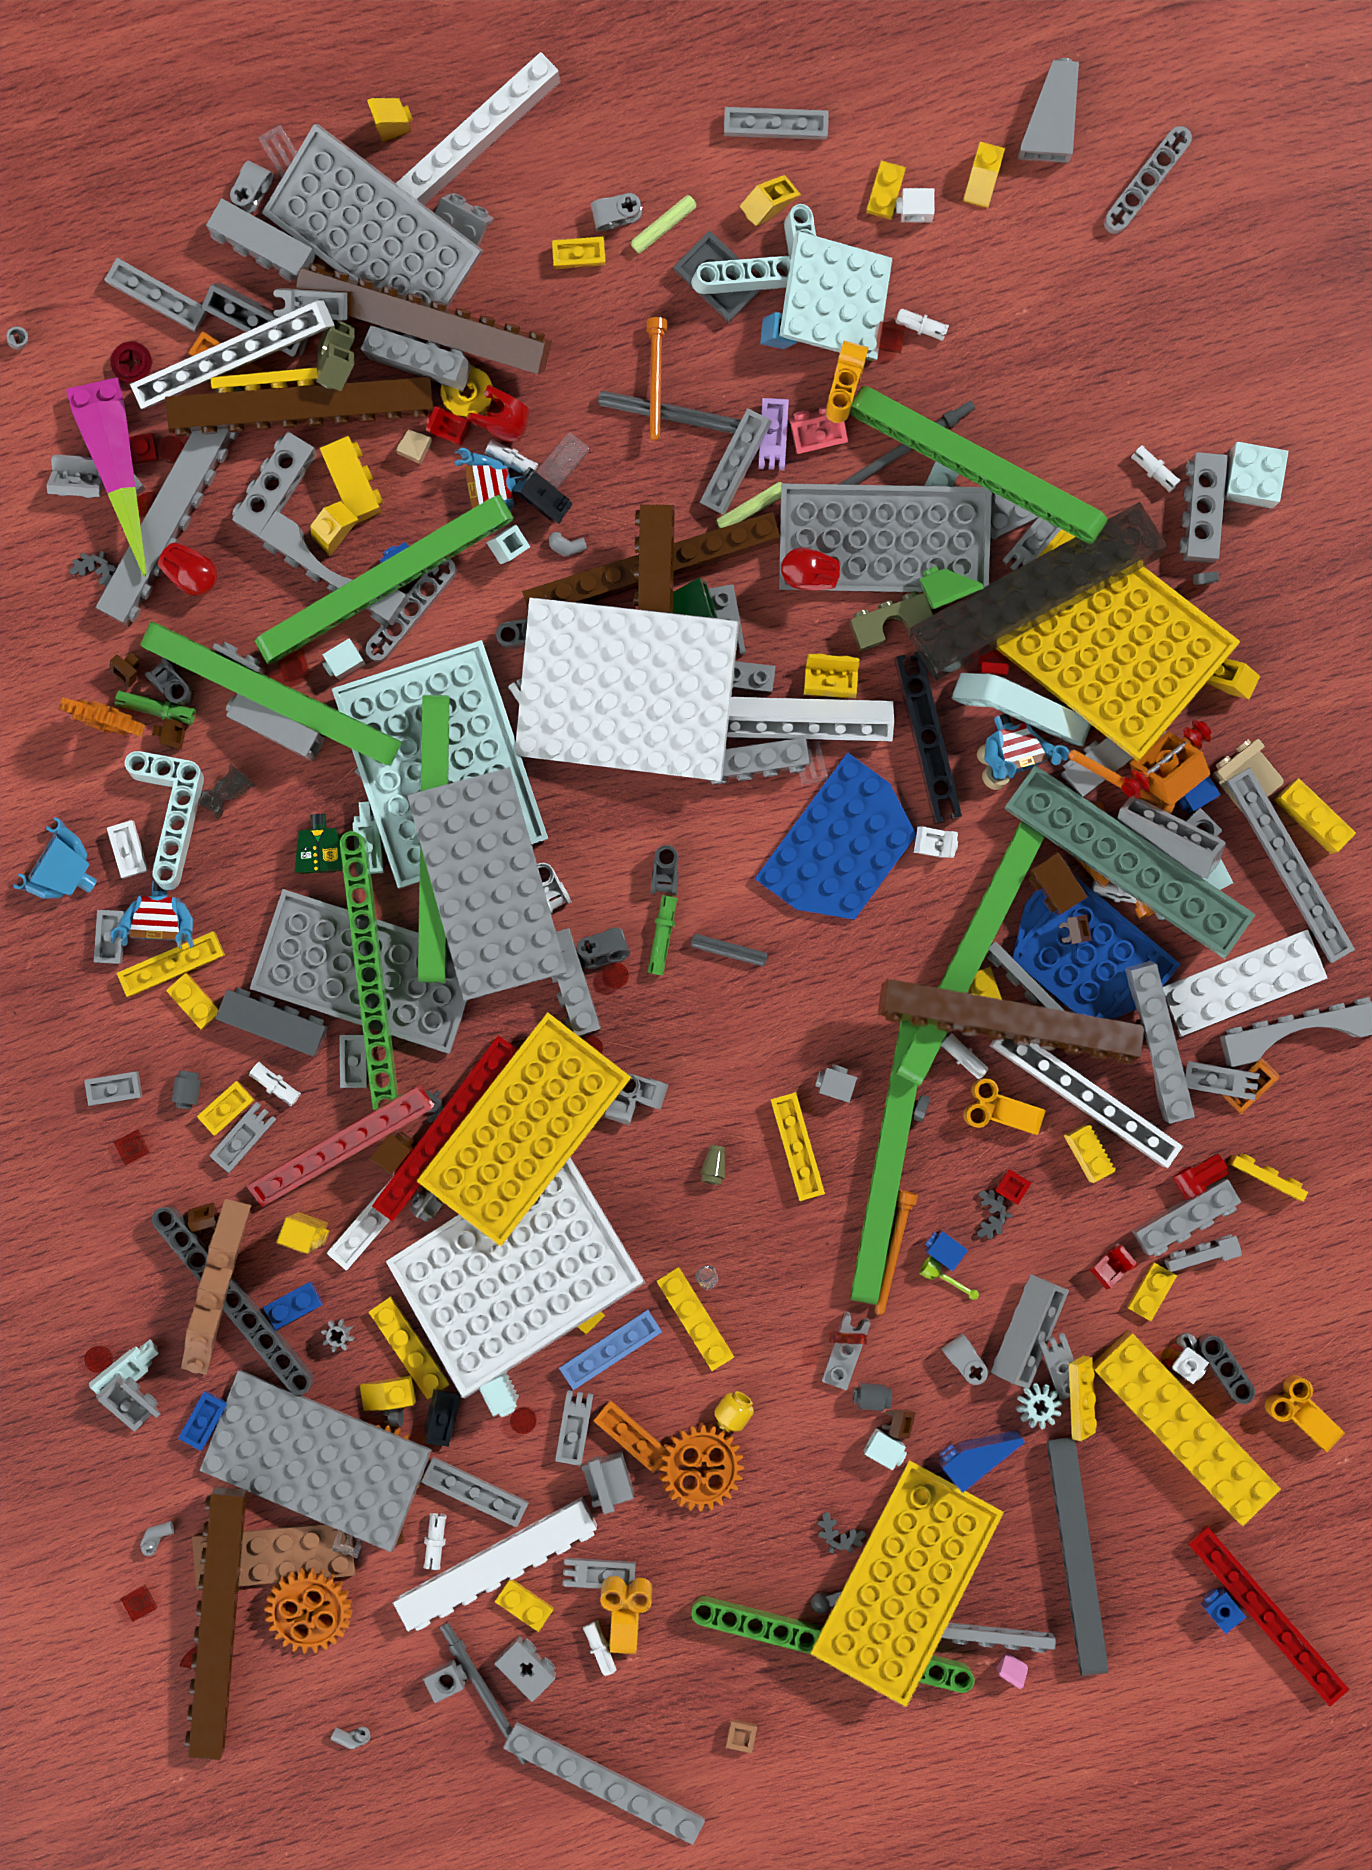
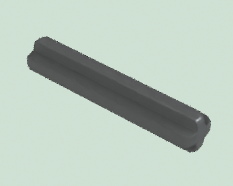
M694 934L691 941V947L759 966L766 964L768 955L762 951L699 934Z

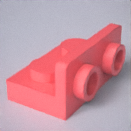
M827 405L821 406L819 411L812 413L800 411L794 413V417L788 418L797 454L848 442L845 423L830 421L826 416Z

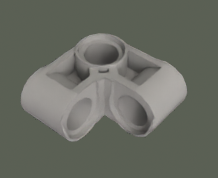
M627 1073L636 1082V1089L631 1093H626L622 1090L606 1110L604 1118L630 1125L637 1104L636 1101L661 1110L669 1084Z

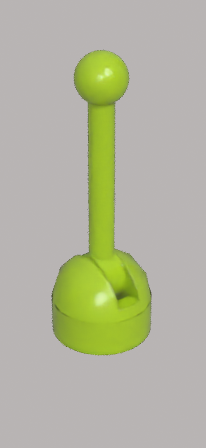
M929 1256L923 1263L919 1274L930 1280L940 1277L967 1293L971 1300L978 1299L979 1292L977 1290H970L942 1273V1266L935 1258Z

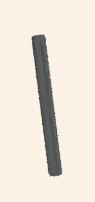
M603 390L599 393L598 404L600 406L650 416V400ZM661 403V419L735 434L741 422L740 419Z

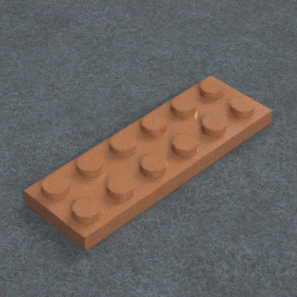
M320 1523L244 1530L239 1586L279 1583L281 1576L288 1580L290 1571H293L298 1576L300 1568L304 1569L305 1574H309L311 1567H314L315 1575H319L323 1569L325 1570V1578L334 1574V1578L356 1575L353 1536L329 1525ZM203 1534L192 1536L196 1590H198L200 1574H204L205 1564H201L202 1549L206 1548L207 1538H203Z

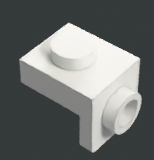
M918 827L914 853L938 858H954L958 847V833Z
M1186 1347L1172 1365V1369L1194 1384L1196 1380H1200L1205 1374L1206 1366L1209 1362L1189 1347Z

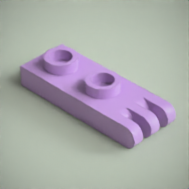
M763 398L762 415L769 418L772 423L760 445L758 469H764V459H769V470H774L775 460H780L779 470H785L789 404L787 399Z

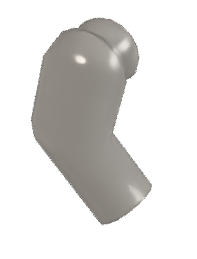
M553 532L549 536V546L562 556L568 557L588 550L584 538L570 542L562 537L559 532Z
M171 1521L147 1528L140 1543L141 1551L144 1555H153L156 1552L161 1537L174 1534V1526Z
M364 1726L349 1733L336 1727L330 1740L349 1749H355L366 1744L370 1740L371 1735L369 1729Z

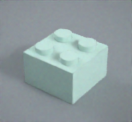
M1236 442L1230 449L1224 500L1273 509L1281 499L1289 451Z

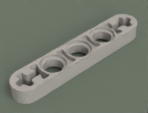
M1178 126L1169 132L1115 202L1104 220V226L1108 232L1119 234L1127 228L1181 158L1192 141L1191 132L1187 128ZM1183 136V141L1173 151L1170 147L1173 145L1175 137ZM1160 154L1168 155L1170 164L1168 166L1159 165L1156 160L1157 156ZM1145 174L1152 175L1155 184L1150 187L1143 185L1141 176ZM1127 195H1136L1139 199V204L1135 207L1127 205L1125 201ZM1121 210L1126 212L1120 221L1121 224L1118 223L1114 226L1112 224L1113 218H1116Z
M451 559L442 563L443 566L450 564L448 567L450 573L448 575L443 573L439 577V580L442 582L441 585H438L436 580L430 577L431 574H434L435 577L439 575L440 569L438 565L423 574L406 595L409 598L408 603L417 604L419 609L417 614L412 617L405 615L404 609L400 611L399 616L395 620V623H399L402 627V631L398 636L393 637L388 634L390 624L385 622L366 644V653L371 660L375 662L385 661L454 579L457 569ZM425 583H432L435 586V592L431 596L421 594V587ZM384 634L393 643L389 646L386 642L382 646L384 651L382 655L379 653L375 656L372 655L374 653L373 645L380 646L384 641L380 636Z

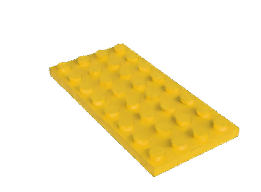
M547 1012L417 1182L501 1247L632 1077Z
M909 1460L810 1654L907 1707L1004 1512L966 1491L962 1493L954 1484Z

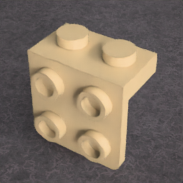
M1259 738L1252 742L1249 739L1244 741L1236 748L1238 753L1231 759L1229 756L1223 758L1215 765L1218 769L1211 774L1241 812L1242 810L1227 786L1226 780L1247 768H1251L1267 797L1284 782L1280 774L1260 751L1265 746Z

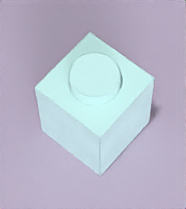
M517 525L505 529L486 542L500 564L512 560L530 548Z
M350 638L322 654L326 660L322 664L330 677L335 675L339 681L366 665Z
M875 1428L863 1450L865 1455L891 1470L896 1465L900 1466L907 1454L904 1451L906 1448L904 1443L878 1428Z

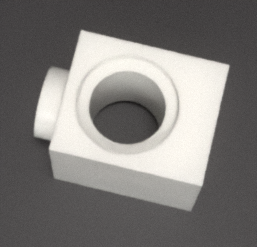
M903 188L901 197H897L896 213H901V222H932L934 217V188Z

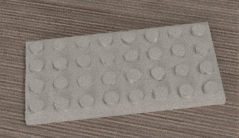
M314 124L262 212L296 240L313 248L314 253L334 269L349 274V279L358 281V278L371 280L374 282L373 286L394 287L398 289V294L407 296V293L422 296V301L443 302L447 304L446 308L449 307L483 253V250L319 124Z
M781 484L779 590H800L791 587L783 579L781 564L788 552L803 547L820 551L840 562L838 583L834 589L829 591L923 592L918 579L924 577L923 571L937 566L938 570L947 569L982 583L984 588L974 593H988L992 491L984 487Z
M510 767L407 795L464 1001L566 973L567 970Z
M282 889L250 989L362 1025L348 910ZM365 915L360 916L357 920V926L361 930L366 929L370 924L368 916ZM377 920L391 1035L450 1054L468 1000L464 1001L448 942H446L445 983H421L418 981L419 933ZM369 941L362 943L360 951L364 956L370 955L373 951V945ZM372 967L367 968L364 971V979L367 982L374 981L376 978L375 969ZM373 993L368 996L367 1005L372 1009L376 1008L380 1003V999L377 994ZM374 1020L370 1028L382 1032L383 1025L379 1020Z
M242 1370L238 1371L226 1401L227 1406L219 1419L200 1471L387 1551H394L431 1449L302 1395L293 1394L288 1389Z

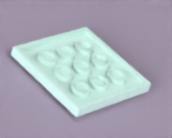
M800 231L795 233L779 337L839 353L845 340L869 347L866 360H877L892 258Z

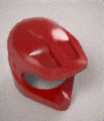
M487 385L484 396L493 399L499 407L500 413L486 412L485 416L471 412L468 413L466 419L500 440L520 442L527 427L529 408L511 395L491 385Z
M171 543L162 551L159 557L158 566L174 585L191 596H203L210 592L216 584L217 570L210 559L196 550L178 543Z
M796 548L788 552L781 564V573L786 583L795 589L805 591L834 589L838 583L840 562L814 549Z

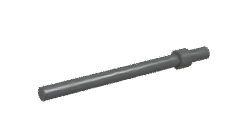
M970 400L953 411L951 409L942 415L943 418L935 423L945 428H952L959 423V419L975 410V406ZM902 443L838 485H857L911 451L912 448Z
M445 1622L439 1628L449 1643L448 1648L453 1656H457L507 1740L512 1730L511 1725L465 1650L467 1647L462 1638L458 1639L449 1622ZM517 1756L521 1765L528 1762L527 1760Z

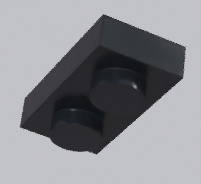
M433 1390L421 1438L422 1442L449 1447L461 1394L445 1390Z

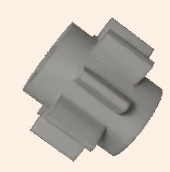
M343 1318L336 1325L330 1320L328 1325L331 1329L321 1331L322 1334L326 1335L327 1339L322 1344L327 1345L329 1343L332 1346V1352H335L338 1346H341L344 1351L347 1350L346 1341L355 1340V1337L350 1336L349 1332L353 1325L349 1327L343 1325ZM335 1330L343 1332L344 1335L341 1337V1340L339 1338L334 1340L332 1335L335 1334Z

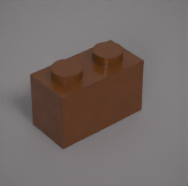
M1059 853L1029 871L1031 885L1036 891L1041 890L1046 898L1043 900L1045 906L1051 913L1055 912L1057 916L1088 897Z
M403 1131L401 1133H390L370 1159L388 1174L393 1175L415 1148L412 1145L414 1140Z

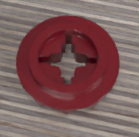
M134 341L124 342L117 346L110 359L111 369L115 376L121 381L131 384L150 374L153 364L148 349ZM133 355L134 359L140 363L134 365V369L131 371L130 367L124 365V363L129 362L130 357Z

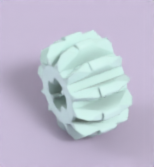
M1033 1383V1392L1028 1388H1024L1023 1390L1027 1397H1017L1018 1401L1024 1403V1405L1016 1407L1018 1412H1025L1020 1419L1023 1422L1030 1419L1029 1426L1031 1428H1034L1038 1422L1040 1428L1045 1429V1420L1054 1425L1055 1421L1051 1418L1052 1414L1055 1416L1061 1415L1060 1411L1054 1409V1407L1062 1405L1060 1400H1054L1058 1393L1055 1390L1049 1392L1047 1384L1042 1386L1041 1391L1037 1383ZM1039 1400H1042L1045 1407L1043 1410L1039 1408V1412H1037L1033 1405L1035 1402L1039 1403Z

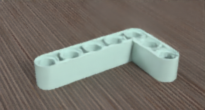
M797 204L791 209L784 221L789 256L702 263L692 278L691 284L693 289L700 294L787 288L795 233L800 231L816 236L811 209L805 204ZM794 216L801 218L803 224L796 222ZM776 269L784 270L786 276L779 275ZM751 271L759 272L761 278L754 277ZM730 272L734 274L736 280L729 279L726 276V273ZM700 275H707L711 282L703 281Z
M960 673L952 695V699L968 706L993 707L1078 746H1084L1091 724L1076 712L996 675Z
M134 751L127 755L125 767L135 780L172 787L153 867V877L162 889L172 890L181 881L204 776L195 762ZM137 762H145L141 770H133V766ZM162 767H171L168 774L159 775V770ZM187 772H196V776L192 780L184 779ZM181 797H191L188 804H178ZM175 822H185L184 827L182 829H172ZM178 846L179 850L175 855H167L169 847ZM165 871L173 872L169 880H161V875Z

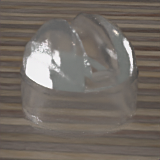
M704 1266L697 1271L696 1279L702 1288L712 1289L718 1283V1274L714 1267Z

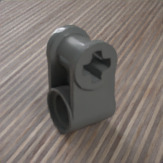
M163 657L161 659L162 662L151 672L147 671L145 675L168 700L175 705L185 707L193 700V690L180 676L177 669ZM183 687L184 695L179 699H175L174 692L176 689Z
M670 845L659 847L655 853L651 894L666 892L677 896L679 858L676 849ZM668 849L674 853V860L666 865L660 862L659 855L663 850ZM658 882H670L671 884H658Z
M610 928L602 933L584 937L577 944V952L580 956L581 964L587 969H596L613 962H620L630 955V950L621 928Z

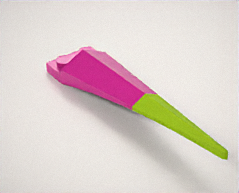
M118 378L68 388L66 391L73 417L114 507L142 575L146 577L147 571L126 410Z

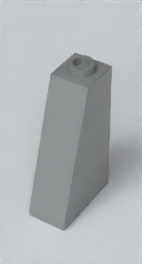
M1069 58L1053 60L1018 152V159L1070 162L1073 155L1079 62H1072Z
M237 694L236 698L232 697L226 706V711H228L226 716L231 720L314 762L325 741L319 733L240 694Z

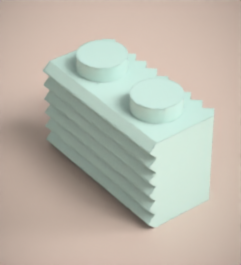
M507 1372L479 1388L493 1416L500 1414V1417H504L515 1411L517 1407L516 1402L519 1395L516 1394L517 1390L513 1389L515 1385L511 1384L512 1380H509L510 1376L506 1375Z

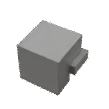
M622 1451L600 1457V1455L592 1457L589 1461L581 1464L582 1472L584 1471L592 1497L593 1508L601 1505L603 1513L607 1514L614 1512L615 1504L634 1499V1489Z

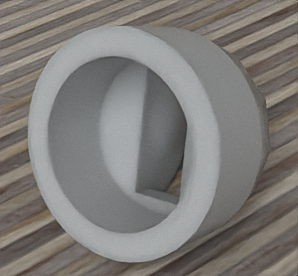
M12 327L8 330L6 337L9 346L16 350L23 349L28 343V334L25 329ZM13 335H18L20 344L16 343Z
M1187 1332L1179 1334L1175 1339L1177 1350L1182 1353L1187 1347L1183 1340L1187 1337L1191 1350L1195 1351L1198 1345L1195 1336Z

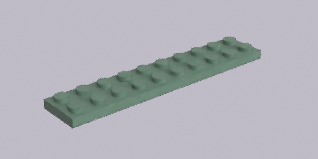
M1036 765L1004 808L1223 959L1227 957L1256 915Z

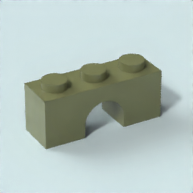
M332 320L335 326L324 330L318 342L317 382L321 383L325 388L342 391L354 366V352L349 351L354 341V326L339 320Z
M912 592L902 597L903 601L893 604L892 600L879 604L878 610L868 612V609L854 613V618L850 619L849 625L859 653L885 643L886 639L882 627L888 620L896 619L901 621L905 625L908 635L933 627L935 620L925 593L918 595L917 592Z

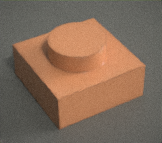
M731 1719L726 1748L752 1753L757 1724Z

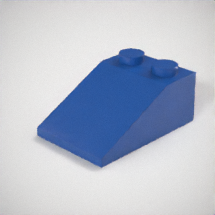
M1016 1430L958 1442L954 1446L949 1444L940 1451L939 1454L941 1456L937 1460L963 1493L1023 1445L1025 1441Z

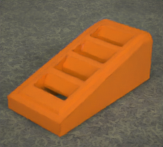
M1262 1057L1246 1070L1258 1073L1257 1070L1260 1068L1269 1077L1265 1080L1260 1075L1259 1079H1256L1261 1086L1257 1090L1250 1089L1256 1094L1255 1100L1245 1099L1246 1101L1242 1103L1237 1097L1222 1094L1240 1114L1279 1079V1074Z

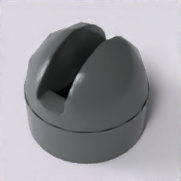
M402 1407L384 1411L383 1415H388V1419L384 1420L386 1425L390 1427L403 1426L404 1411Z

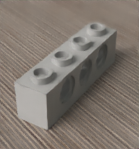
M288 431L284 437L280 436L274 446L275 452L270 459L267 458L260 468V476L249 484L246 490L248 495L243 503L239 502L235 506L232 513L234 516L232 518L233 522L258 539H260L259 534L274 512L278 511L281 513L318 454L314 447ZM292 458V465L289 468H281L283 459ZM278 480L279 485L275 490H267L269 481ZM265 502L263 511L253 512L255 503Z
M1196 452L1191 460L1187 461L1186 476H1190L1189 486H1185L1184 490L1187 512L1184 511L1182 515V527H1185V537H1181L1179 547L1180 553H1183V561L1214 564L1219 559L1228 455ZM1199 477H1206L1210 481V487L1205 488L1201 486ZM1202 502L1206 504L1208 513L1199 512L1197 503ZM1195 529H1203L1206 533V539L1197 538Z

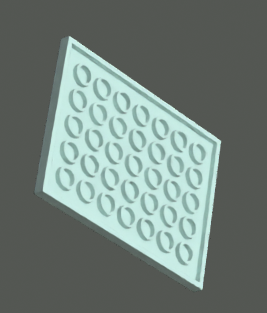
M482 640L332 688L340 712L402 742L391 766L378 762L352 749L398 889L420 882V840L407 795L421 792L423 695H449L448 784L510 767L531 845L548 840L522 758L515 752L516 741Z

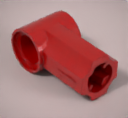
M1215 1154L1194 1167L1189 1166L1179 1171L1172 1178L1184 1199L1189 1200L1206 1190L1205 1187L1230 1174L1221 1156Z

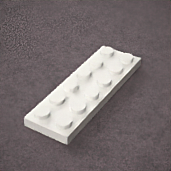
M1304 930L1163 986V991L1178 1034L1182 1037L1325 980L1327 975L1309 931Z

